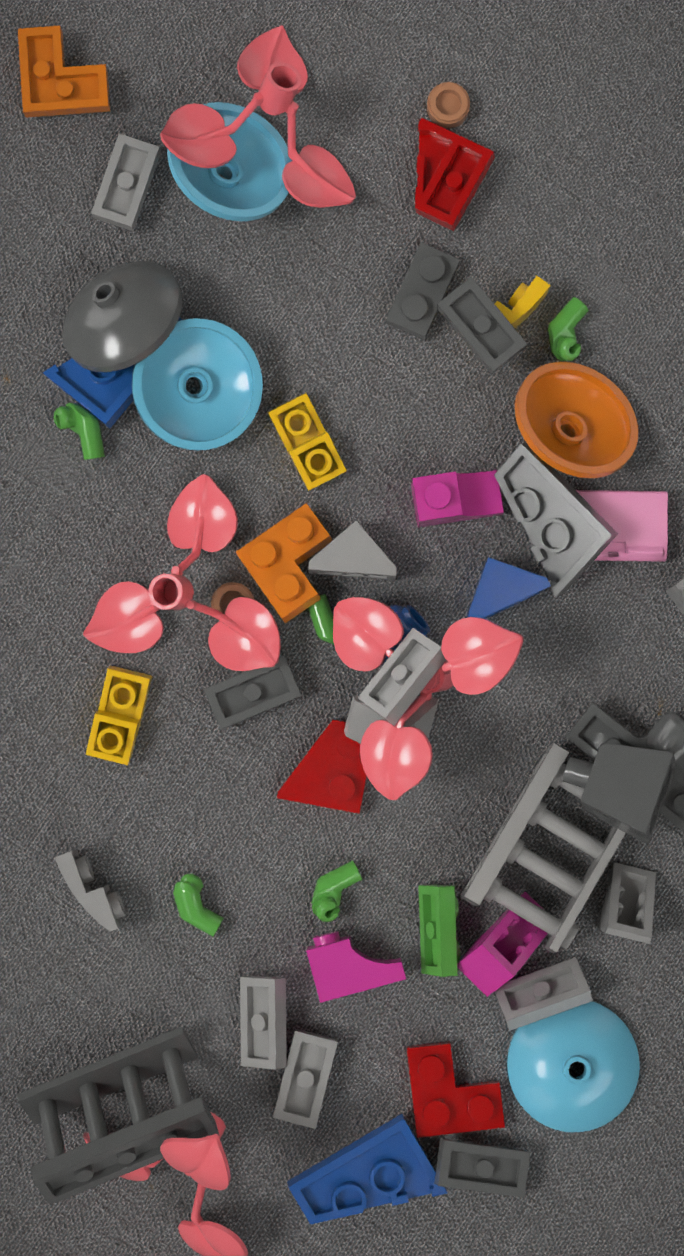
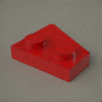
M421 118L418 124L419 155H417L416 167L418 178L415 189V210L417 214L455 231L495 159L494 151Z
M338 720L330 722L280 788L277 794L278 799L360 814L367 775L361 762V744L346 737L344 733L346 722Z

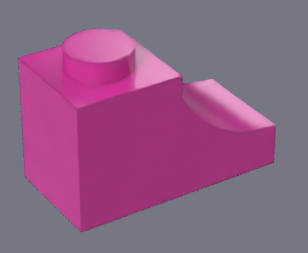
M497 470L476 473H456L455 471L412 478L411 490L417 527L503 515L504 510L500 486L494 476Z
M524 892V893H522V894L520 895V896H522L523 898H525L526 900L530 901L531 903H533V904H535L536 906H538V907H540L541 909H543V908H542L531 896H529L526 892ZM507 909L473 943L457 963V968L488 997L517 974L548 933Z
M338 931L313 937L315 945L308 946L306 949L320 1003L406 979L401 958L377 959L365 955L351 944L349 935L340 938Z

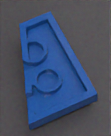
M71 358L59 367L55 364L43 372L50 381L109 429L134 401L132 394L134 365L112 372H95L83 368Z
M403 1114L398 1115L287 1181L289 1190L310 1225L363 1213L366 1208L392 1203V1206L408 1203L410 1198L432 1194V1197L448 1193L446 1187L434 1184L436 1170Z

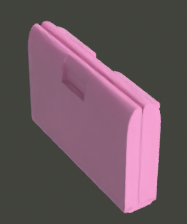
M576 490L618 533L594 561L665 562L667 560V491Z

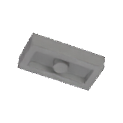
M118 134L91 212L94 219L134 231L161 154L159 146Z
M412 628L358 696V699L394 726L446 661L442 654L441 646Z
M576 957L510 980L495 991L509 1031L593 1001L591 991Z
M252 975L240 977L241 1066L275 1070L287 1067L285 977Z
M295 1028L273 1118L316 1129L338 1039Z

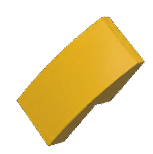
M536 276L529 286L522 282L508 302L513 307L512 310L498 300L495 305L510 324L516 328L540 305L547 296L551 285Z
M303 393L267 412L308 491L347 471L307 393Z
M112 665L107 668L100 704L94 715L86 755L124 765L130 763L152 675Z

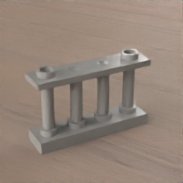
M554 743L547 747L460 898L473 906H479L483 899L489 903L491 900L496 901L550 934L543 948L549 952L557 953L560 946L567 949L575 938L579 926L574 924L626 833L613 826L602 843L546 809L547 804L542 801V798L549 786L555 789L560 786L580 799L584 788L563 782L566 764L563 762L569 752ZM527 824L533 827L539 824L594 858L581 881L524 847L525 841L519 837ZM505 861L511 865L514 861L572 896L559 919L502 885L503 880L497 877Z

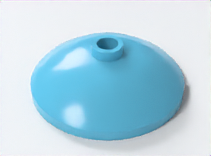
M223 102L203 104L213 108L222 116L225 127L232 124L245 109V107ZM255 112L251 113L234 134L229 135L234 141L237 150L235 156L223 166L217 168L196 167L180 160L167 149L171 173L182 192L195 205L219 218L232 221H252L263 218L275 211L289 193L282 180V172L285 165L292 161L288 156L287 144L279 132L266 119Z
M194 318L178 321L165 342L151 355L134 365L132 394L141 419L157 437L178 448L197 451L209 450L233 441L251 424L261 403L263 390L262 373L254 351L236 331L213 320ZM189 378H195L200 383V390L197 394H191L187 391L186 382Z
M594 1001L517 1028L508 1049V1079L516 1099L523 1109L535 1120L547 1127L563 1132L590 1131L612 1121L630 1102L639 1078V1054L631 1032L614 1012ZM574 1062L584 1064V1072L578 1077H573L569 1074V1067Z

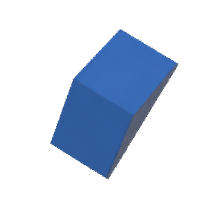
M488 557L466 618H489L547 590L551 585L546 577Z

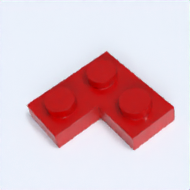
M450 1041L406 1046L417 1138L505 1128L499 1080L455 1085Z

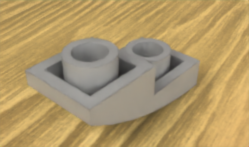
M73 850L54 857L69 889L83 908L109 932L122 927L121 917L126 916L122 898L118 891L111 893L109 885L94 890L91 889L89 882L94 881L95 877L87 856L80 857L78 850Z

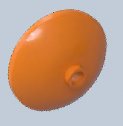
M572 362L548 363L532 371L517 392L515 398V417L521 435L533 452L553 468L575 477L600 478L618 471L633 455L638 442V423L635 412L624 393L610 379L598 371Z

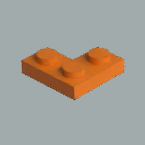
M61 26L18 29L22 107L26 118L110 112L106 64L65 67Z
M306 503L235 553L286 624L321 599L298 565L326 547L333 540Z

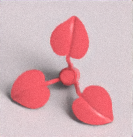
M284 26L276 27L258 36L240 54L237 70L242 82L246 86L259 91L254 94L251 102L232 124L225 127L222 116L216 110L203 104L193 103L176 109L160 133L163 144L180 160L200 168H217L227 164L235 156L237 148L229 135L234 134L257 106H260L269 115L276 116L286 112L288 121V156L292 161L285 165L282 172V180L289 194L300 203L317 208L347 205L356 198L355 189L350 177L334 155L326 149L313 144L303 147L300 153L296 150V112L299 106L293 100L295 95L304 89L308 75L306 66L291 44Z
M203 474L191 481L177 497L168 516L167 531L171 543L180 549L193 548L191 554L178 566H173L171 574L156 576L151 581L149 589L141 584L130 581L120 582L110 587L99 600L92 619L84 630L83 635L86 639L114 652H143L152 648L163 635V622L155 612L160 609L181 610L187 607L219 620L209 632L208 644L212 656L222 666L234 671H250L274 667L278 663L281 650L279 629L274 617L263 604L251 598L237 597L228 604L225 614H223L219 610L194 601L193 586L189 579L182 576L183 572L200 556L201 549L208 552L221 551L233 540L237 531L238 518L236 510L230 499L210 476Z
M352 597L339 601L334 607L333 642L339 658L349 668L356 671L366 672L379 668L383 664L385 657L389 658L394 650L391 648L396 646L404 635V628L400 618L389 606L374 599ZM479 617L460 619L448 628L441 645L442 654L446 661L420 692V696L409 706L396 725L393 726L386 720H377L370 724L362 737L360 745L361 762L369 781L377 791L389 800H398L403 794L424 779L432 763V746L427 736L419 728L413 726L404 727L406 721L426 701L431 700L432 693L448 690L452 686L459 692L469 695L481 694L493 689L504 679L515 664L524 640L521 634Z
M210 1112L216 1121L219 1136L214 1134L202 1138H169L164 1140L160 1146V1151L170 1166L185 1173L187 1176H191L198 1183L191 1213L192 1221H181L178 1230L185 1243L202 1256H248L247 1247L236 1233L221 1224L204 1221L201 1216L205 1189L225 1190L231 1180L228 1160L220 1141L226 1125L220 1117ZM84 1132L83 1138L87 1144L90 1142L89 1133ZM163 1159L120 1177L132 1181H146L151 1175L149 1168L155 1167Z

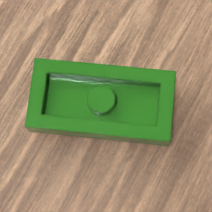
M418 885L421 973L439 977L458 976L457 963L460 960V946L456 940V918L459 913V903L455 896V886Z

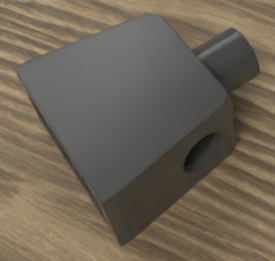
M603 743L599 747L594 763L570 757L564 771L563 782L584 788L581 803L587 813L649 844L676 768L674 754L667 751Z

